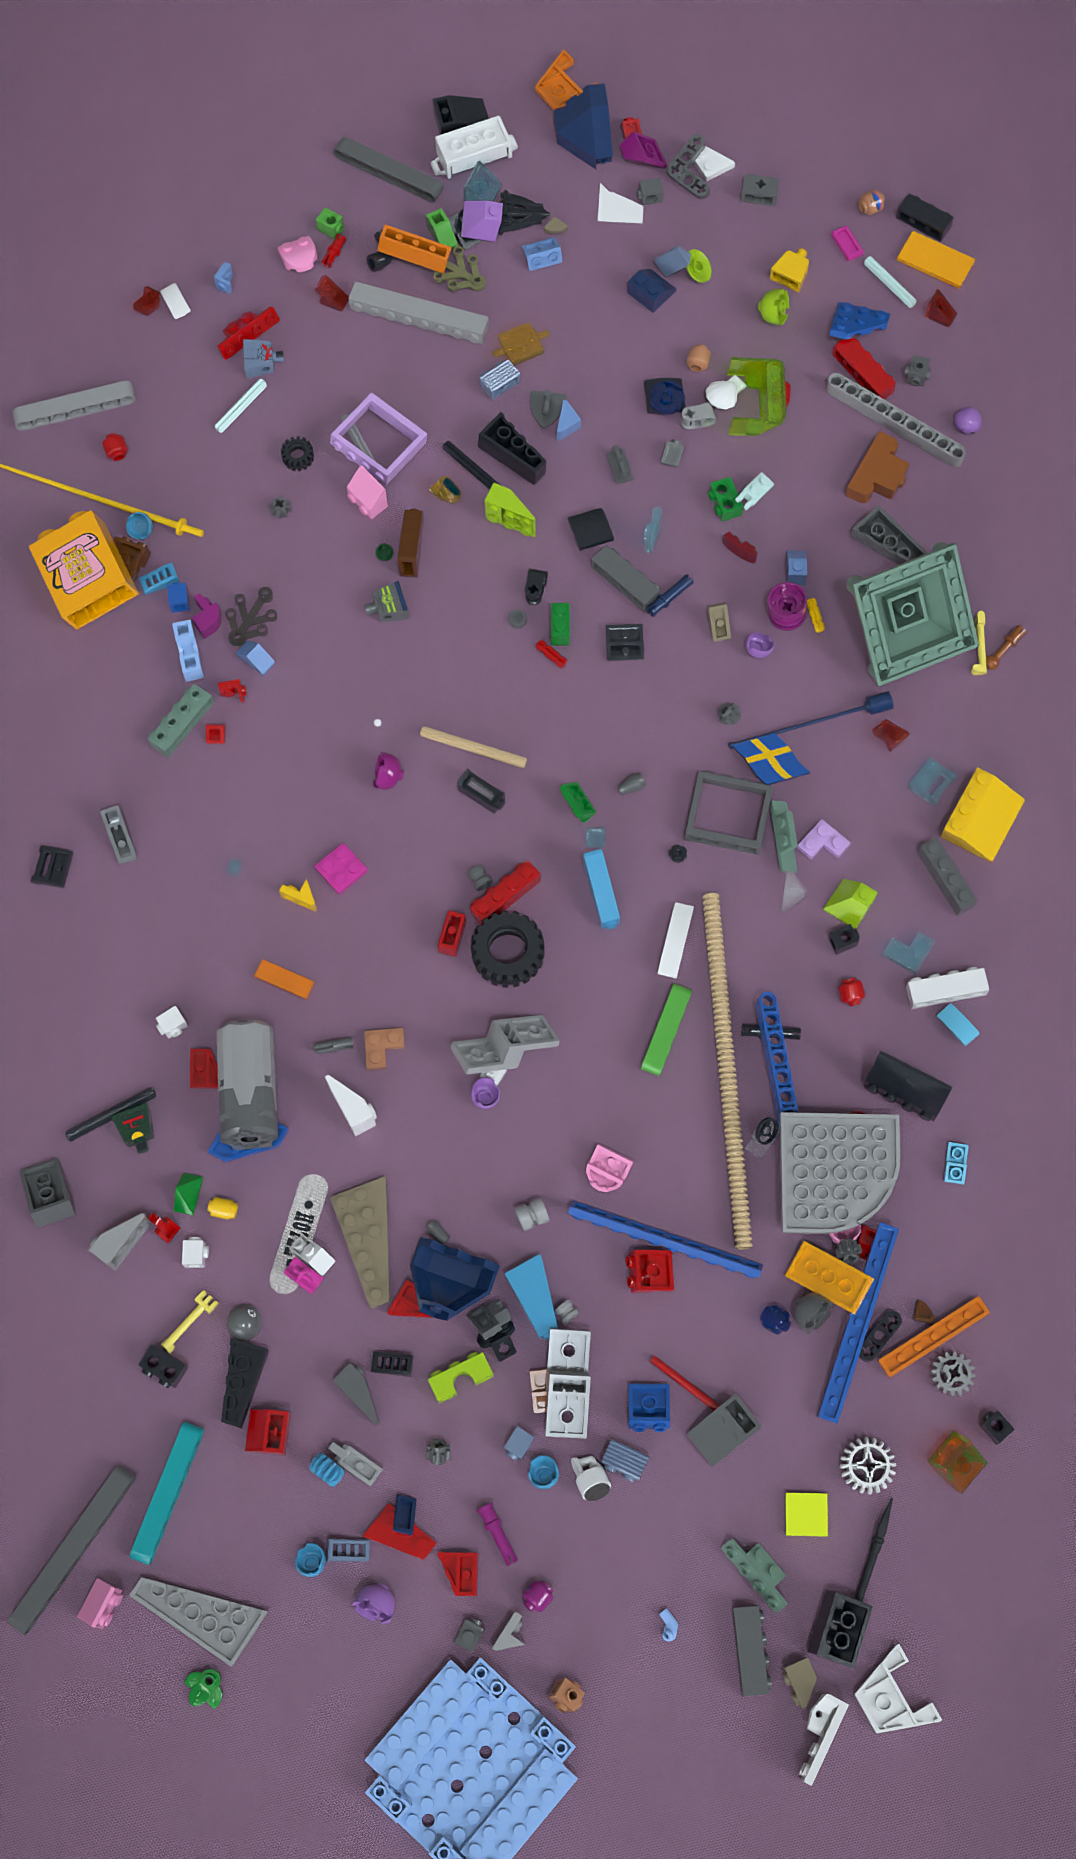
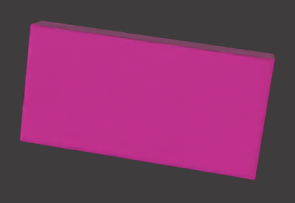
M847 225L831 232L833 240L848 262L863 255V249Z

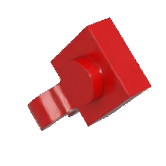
M151 1213L147 1218L157 1226L153 1232L168 1244L181 1229L167 1216L162 1220L154 1213Z

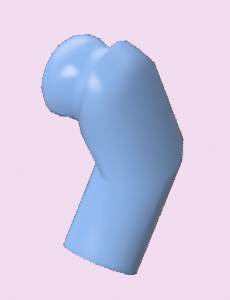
M666 1608L659 1616L665 1622L662 1637L665 1641L669 1642L673 1641L677 1636L678 1622Z

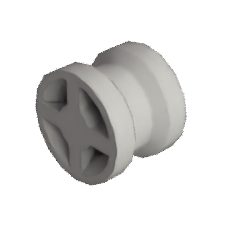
M570 1299L554 1311L556 1315L562 1318L564 1325L580 1313L578 1309H574Z

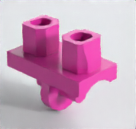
M294 1257L290 1265L283 1272V1274L311 1295L324 1280L322 1276L297 1257Z

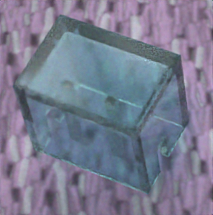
M232 859L227 870L228 874L238 877L242 863Z

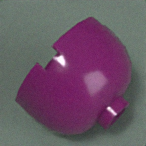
M380 752L374 770L377 780H373L372 787L388 790L396 786L398 780L402 781L404 770L401 769V763L396 756L387 752Z

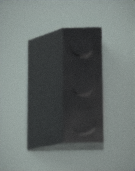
M826 1590L807 1652L854 1669L873 1606L838 1592Z

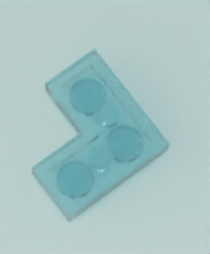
M918 932L910 947L892 938L882 955L916 975L936 941L921 932Z

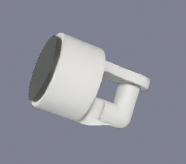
M595 1457L571 1458L572 1467L577 1476L576 1484L583 1499L586 1501H596L606 1496L611 1489V1484L603 1467L596 1461ZM589 1466L588 1470L583 1471V1467Z

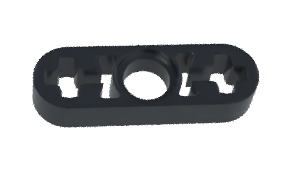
M887 1312L865 1339L859 1355L862 1361H872L900 1327L902 1318L898 1312ZM887 1317H896L895 1322L897 1325L892 1324L888 1330L884 1328L889 1322ZM876 1331L884 1332L886 1338L883 1342L875 1340L874 1334ZM872 1343L876 1345L870 1352L872 1356L868 1355L865 1357L863 1355V1348L867 1349Z

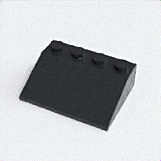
M883 1051L879 1052L863 1084L870 1093H878L884 1096L886 1101L890 1103L896 1102L902 1105L901 1107L908 1112L913 1111L919 1114V1117L923 1120H931L933 1122L953 1088Z

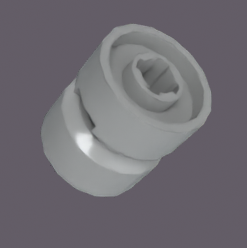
M540 1197L531 1200L529 1205L521 1204L514 1207L524 1232L534 1228L535 1223L541 1225L550 1221Z

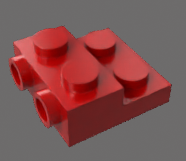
M633 1250L629 1252V1255L626 1256L625 1264L630 1269V1276L627 1277V1286L631 1288V1293L674 1291L672 1251Z

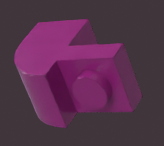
M198 593L194 596V599L201 612L192 617V621L205 639L219 629L222 617L218 604L216 602L211 604L207 597L204 598L201 593Z

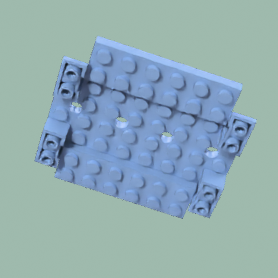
M481 1657L467 1673L450 1660L365 1759L380 1775L365 1793L396 1823H399L416 1839L433 1859H512L577 1781L578 1778L562 1764L576 1746ZM511 1712H517L520 1715V1722L517 1725H512L508 1721V1716ZM485 1745L492 1749V1755L487 1759L480 1756V1749ZM456 1779L461 1780L463 1783V1790L459 1793L454 1792L451 1788V1783ZM425 1814H431L435 1819L431 1827H426L422 1822Z

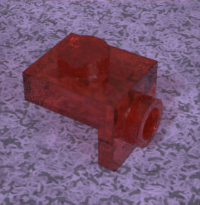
M145 286L143 296L133 303V309L149 316L159 308L160 292Z

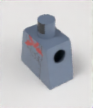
M243 339L246 378L273 373L274 362H284V352L273 351L272 342Z

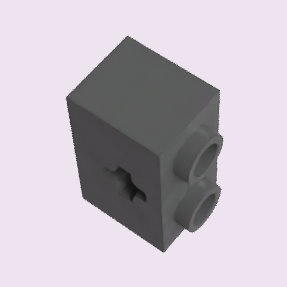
M745 174L741 202L775 207L779 179Z

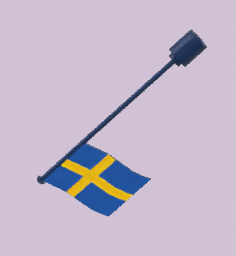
M889 691L866 697L864 706L735 743L729 742L728 747L730 749L734 748L746 760L755 775L765 785L776 784L811 774L798 761L789 746L776 734L864 709L871 715L888 711L894 708L893 700Z

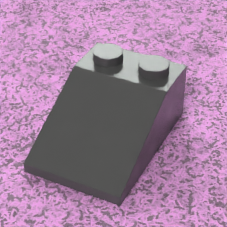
M58 1158L20 1170L29 1211L37 1228L75 1215Z

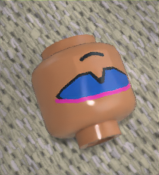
M872 189L862 194L859 199L860 201H858L860 211L868 216L881 211L885 202L883 193Z

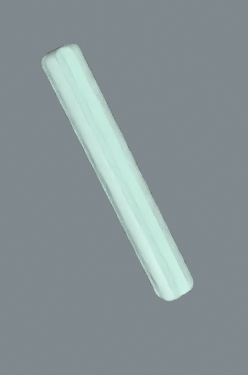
M869 256L865 259L864 265L909 308L915 306L917 300L873 257Z
M258 379L214 425L215 429L222 433L267 387L266 382L263 379Z

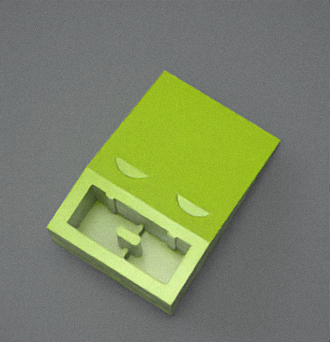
M493 483L485 498L486 518L493 523H500L508 529L520 531L525 536L535 537L536 518L511 489Z

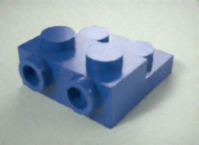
M629 1384V1429H633L635 1432H643L645 1429L664 1432L666 1429H670L669 1384Z

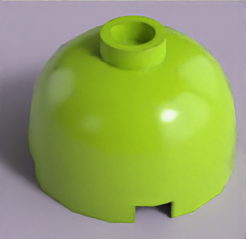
M771 289L767 291L758 303V310L761 312V316L766 322L774 325H783L786 322L788 314H785L786 308H789L788 292L784 291V289Z

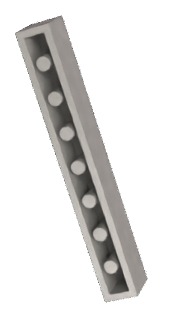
M356 281L349 296L350 309L356 312H365L372 316L386 318L389 321H398L405 325L417 326L423 330L428 329L438 334H447L457 339L469 340L472 343L483 344L489 329V317Z

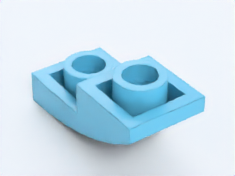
M952 1003L937 1015V1018L964 1046L980 1034Z
M948 1142L944 1182L964 1185L969 1145Z

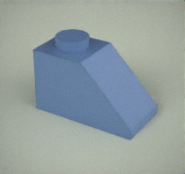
M787 550V582L805 585L807 578V557L805 551Z

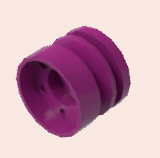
M793 582L778 584L771 590L768 598V617L770 622L781 630L791 631L797 629L806 619L807 596L805 590Z

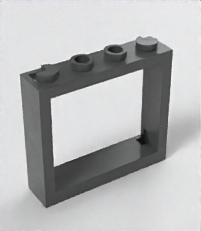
M699 771L685 840L759 855L773 786L765 785L763 782L754 783L745 778L735 779L730 775L720 776L710 771ZM703 783L765 795L756 841L693 828Z

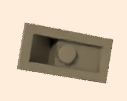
M726 602L707 605L709 614L707 621L713 642L731 639Z

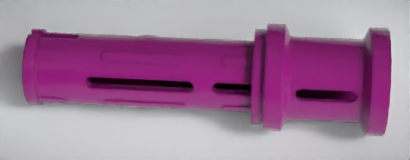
M491 1502L476 1510V1512L481 1515L485 1523V1530H490L506 1566L512 1564L508 1557L509 1555L513 1563L518 1561L500 1525L502 1520L497 1517L493 1509L494 1504Z

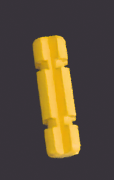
M815 598L808 599L807 608L809 609L815 632H823L825 625L822 622L823 619L817 606V601Z

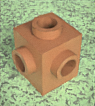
M561 1678L556 1681L547 1698L555 1703L557 1710L562 1713L577 1711L583 1703L582 1698L585 1693L575 1681Z

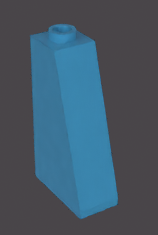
M599 849L583 853V868L601 929H613L620 924V916L603 851Z
M539 1254L506 1272L505 1278L539 1339L545 1338V1340H548L549 1328L558 1329L542 1257Z

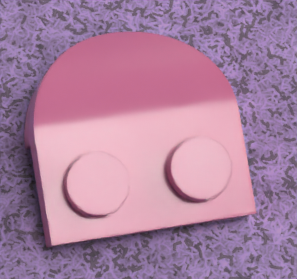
M310 236L300 237L298 240L287 242L277 247L278 253L288 271L296 269L297 272H304L313 268V263L318 261L316 248Z
M598 1144L590 1162L587 1164L586 1174L590 1184L595 1189L602 1192L612 1191L619 1188L625 1181L634 1161Z

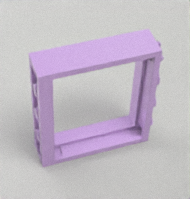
M371 392L331 434L330 444L335 447V450L345 454L350 461H354L359 466L362 465L377 481L379 480L387 485L426 444L427 433ZM368 409L413 441L387 470L342 437Z

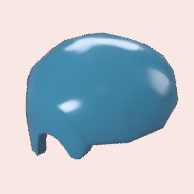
M134 512L127 518V533L134 539L143 540L147 538L153 530L152 519L143 512Z
M539 1455L531 1460L528 1477L532 1485L538 1489H550L554 1486L559 1478V1468L555 1460L548 1455Z
M307 1543L305 1547L298 1550L295 1566L302 1576L315 1577L324 1570L326 1555L318 1544Z

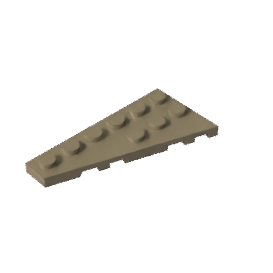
M386 1176L330 1197L371 1309L390 1302Z

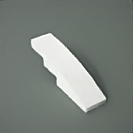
M675 902L658 974L677 978L694 906Z

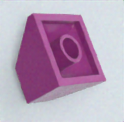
M633 131L620 144L622 155L627 160L661 168L667 167L659 146L653 138Z

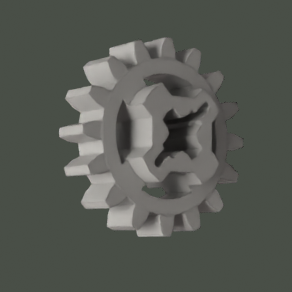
M956 1351L951 1356L948 1352H945L944 1358L941 1356L937 1357L939 1363L934 1362L932 1364L936 1369L930 1371V1374L935 1375L931 1381L938 1383L935 1388L937 1390L941 1387L943 1395L948 1391L950 1397H953L955 1392L958 1396H961L962 1390L966 1393L969 1391L967 1385H974L970 1379L976 1377L975 1374L971 1373L975 1367H969L970 1359L963 1360L964 1354L957 1357ZM947 1361H955L953 1365H944ZM962 1366L964 1367V1369H965V1371H966V1375L963 1374V1371H962V1368H961ZM953 1369H955V1371H956V1372H955V1375H956L957 1377H954V1378L950 1381V1379H951V1377H950V1376H951V1373H950V1372H951ZM940 1374H942L944 1377V1383L941 1380ZM954 1383L963 1384L957 1388L951 1387Z

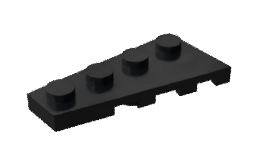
M230 1338L231 1348L230 1355H228L229 1366L225 1382L226 1393L223 1399L221 1422L242 1429L269 1350Z

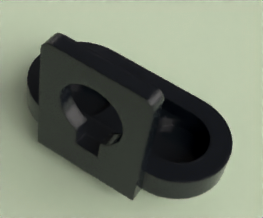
M512 1321L502 1325V1330L486 1340L478 1333V1345L481 1348L492 1347L499 1362L517 1352L509 1337L515 1331ZM501 1343L509 1346L508 1352L504 1354L499 1353Z

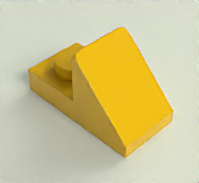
M307 879L300 892L292 885L287 887L282 884L279 890L282 898L314 912L316 911L317 907Z

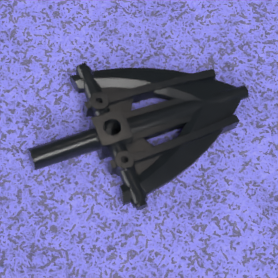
M504 190L503 193L501 192L502 200L500 203H503L498 234L502 235L503 232L523 229L533 224H542V220L550 216V212H547L541 203H535L525 197L510 194L507 190Z

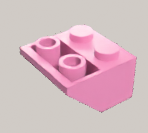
M97 1578L77 1618L94 1628L103 1629L104 1626L107 1627L112 1620L113 1615L111 1612L114 1606L118 1607L123 1598V1595H121L123 1590L103 1579Z

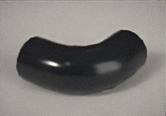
M383 229L374 234L378 245ZM377 251L367 256V264L370 270L375 272L389 265L394 256Z

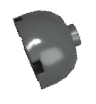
M813 1292L805 1296L801 1295L795 1302L794 1318L797 1325L805 1333L810 1334L809 1330L812 1328L817 1330L825 1323L831 1314L828 1310L830 1306L833 1308L834 1304L819 1293Z

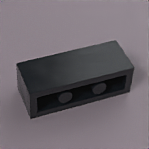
M908 193L898 208L896 219L941 242L950 230L954 217L948 212L936 208L933 204L921 200L918 196Z

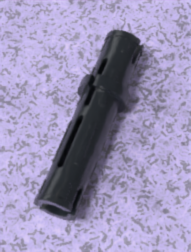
M742 1024L741 1029L750 1031H741V1036H755L762 1039L759 1025ZM782 1027L784 1039L800 1040L801 1035L793 1033H801V1028Z

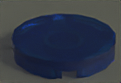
M665 380L664 382L656 383L651 388L649 400L651 406L657 412L666 415L674 414L683 407L685 394L679 384Z

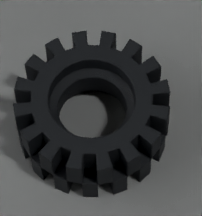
M297 436V439L290 437L291 441L286 439V444L283 443L281 448L284 465L288 469L292 467V471H295L296 468H298V472L301 471V468L306 470L307 465L310 467L312 465L311 462L314 461L312 444H310L309 440L306 441L305 437L300 439V436ZM300 449L304 451V455L300 458H293L291 456V452Z

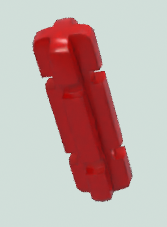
M540 640L536 644V649L544 652L543 654L553 663L556 662L558 667L564 668L566 666L567 659L560 656V653L550 645L547 646L544 640Z

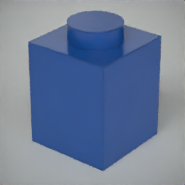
M175 582L172 585H167L171 612L190 611L186 583Z

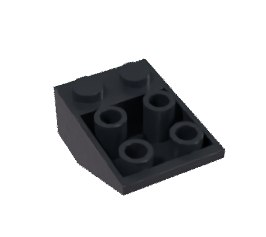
M447 95L432 99L433 112L440 135L489 119L483 98Z

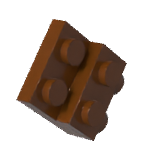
M115 536L113 541L134 582L140 568L145 567L151 551L142 542L136 544L128 537L122 536L120 538Z

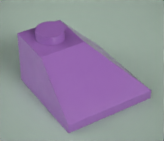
M464 201L461 237L495 242L501 224L503 203Z

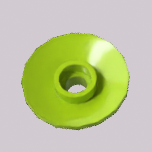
M692 249L688 251L691 256L690 263L686 268L691 277L700 283L709 281L712 269L708 258L699 250Z

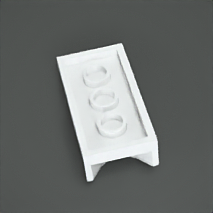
M822 1694L809 1713L807 1729L820 1737L817 1743H812L808 1752L811 1757L808 1763H803L799 1775H801L800 1780L811 1786L849 1704L830 1694ZM817 1711L820 1712V1716H819V1717H816V1712H817Z

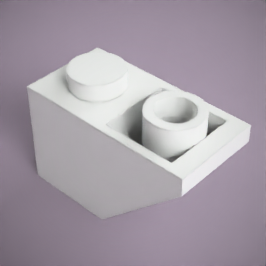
M303 1234L289 1248V1250L321 1276L335 1262L322 1247Z

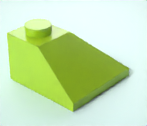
M843 879L823 910L846 925L851 924L854 929L858 927L876 900L878 892L862 882Z

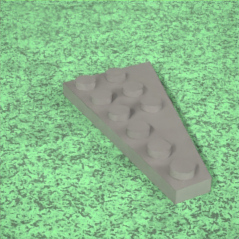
M143 1577L140 1578L129 1595L231 1667L234 1666L268 1614L264 1610Z

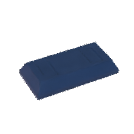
M397 1494L393 1522L394 1532L413 1535L417 1499Z

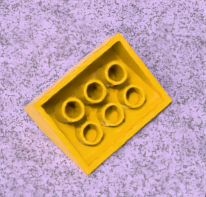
M977 767L946 824L941 838L992 863L1025 799L996 776Z

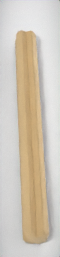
M423 726L420 731L421 737L520 768H524L527 763V758L429 727Z

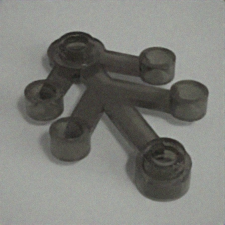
M269 587L259 589V597L249 613L245 605V596L243 594L235 595L234 600L239 607L243 623L238 628L236 611L233 608L225 611L226 619L229 620L232 630L228 635L229 643L232 646L241 647L246 643L247 639L266 636L268 628L265 624L260 623L277 620V612L274 609H269L264 615L256 616L263 604L269 603L273 599V592ZM239 598H243V601L238 602L237 600ZM259 624L255 630L247 631L249 626ZM262 628L266 629L264 632L259 631Z

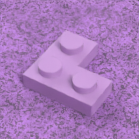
M821 819L798 844L797 849L811 860L823 847L839 858L850 846L851 842Z

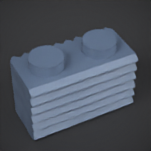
M509 359L504 362L499 361L493 369L484 371L479 377V385L492 400L517 385V383H520V372Z
M612 1439L601 1464L605 1465L603 1469L613 1474L618 1471L623 1474L622 1478L634 1482V1480L639 1481L649 1456Z

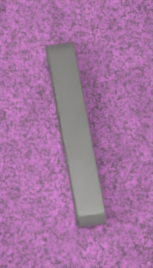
M121 381L20 406L13 409L12 414L16 429L23 431L129 405L135 402L136 398L132 383L130 381Z

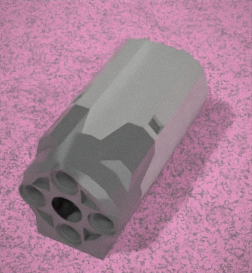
M256 1019L227 1022L217 1030L220 1142L232 1146L233 1150L273 1147V1140L278 1138L274 1029L267 1022Z

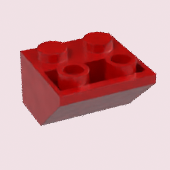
M268 1409L250 1410L245 1452L286 1456L291 1414L288 1411Z

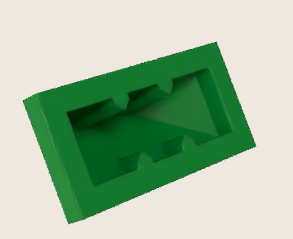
M183 1173L175 1190L174 1212L194 1216L203 1177Z

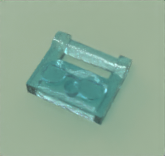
M660 507L652 509L651 515L653 518L650 525H646L643 533L645 535L643 544H645V552L652 553L661 531L660 520L663 511Z
M929 758L907 788L930 804L936 805L939 802V797L958 776L955 772L946 769L932 758ZM941 775L944 776L945 779L933 794H930L928 792Z

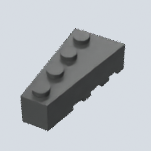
M879 505L852 528L853 539L898 565L928 553Z

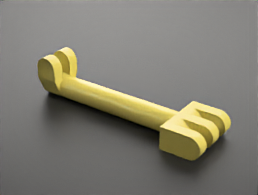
M979 611L974 620L979 644V664H975L972 667V675L987 673L984 635L985 613L984 611Z
M205 1290L194 1299L198 1306L160 1344L169 1354L175 1349L173 1345L175 1341L204 1310L210 1314L218 1306L219 1303L216 1300L210 1306L208 1305L213 1299L210 1295L203 1300L207 1294Z

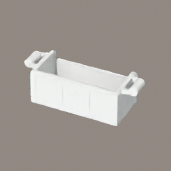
M496 116L436 136L435 143L438 157L431 161L430 164L436 176L446 175L449 179L451 178V171L452 174L506 156L512 158V151L516 150L518 145L514 136L508 135L500 116ZM437 162L441 163L443 171L440 170Z

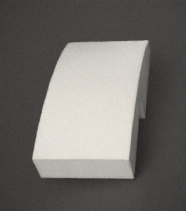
M176 283L160 291L175 319L183 317L191 311Z

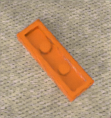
M262 959L254 975L255 978L304 1000H307L315 984L312 980Z

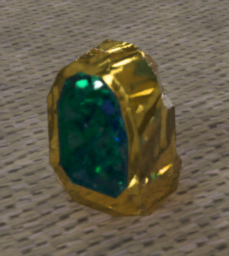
M443 475L429 488L440 500L447 501L448 503H456L461 498L459 487L446 475Z

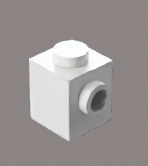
M176 1006L156 1017L159 1023L156 1025L161 1035L166 1034L168 1039L179 1036L182 1030L188 1027Z
M189 1237V1240H183L182 1265L185 1268H205V1258L209 1257V1246H206V1243L199 1237Z

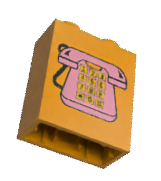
M92 510L88 512L79 511L73 514L68 520L69 523L57 530L48 529L43 531L37 537L38 541L28 546L61 617L76 630L139 595L106 524Z

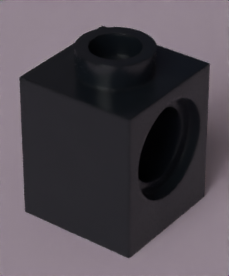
M851 924L830 932L828 940L836 955L856 947L860 939L857 929H853ZM847 936L850 941L844 942L840 937Z
M989 1411L982 1418L983 1423L980 1425L996 1445L1001 1443L1015 1430L999 1411L994 1413ZM992 1421H997L1000 1424V1431L997 1432L991 1428Z

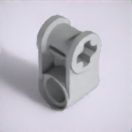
M703 403L684 408L680 422L682 428L692 430L713 425L716 422V417L710 403Z

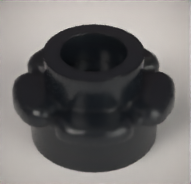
M674 845L669 850V857L673 862L680 863L686 860L687 849L684 846Z

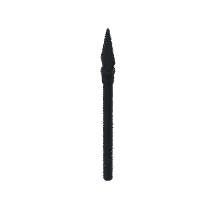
M893 1498L890 1499L877 1526L876 1534L872 1538L873 1542L871 1543L870 1553L855 1599L863 1602L878 1553H880L882 1548L881 1544L884 1543L883 1538L887 1532Z

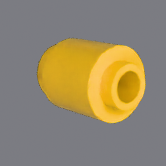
M214 1197L213 1200L209 1201L208 1212H210V1216L227 1220L236 1218L238 1203H234V1200Z

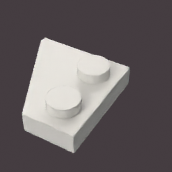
M705 146L704 150L694 161V165L707 182L734 168L735 162Z

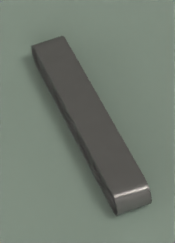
M342 137L333 150V154L339 160L429 202L434 203L444 189L443 184L439 180L347 137Z

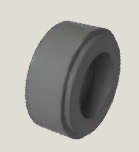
M516 609L509 614V624L511 627L520 629L526 625L527 615L524 611Z

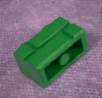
M551 603L552 646L570 645V603Z

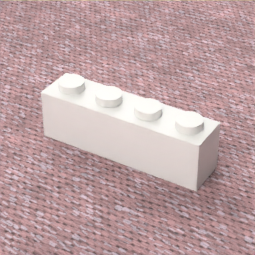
M971 967L964 972L954 970L948 972V975L940 976V974H933L926 979H921V977L911 979L905 987L910 1008L915 1009L987 995L989 986L984 968Z

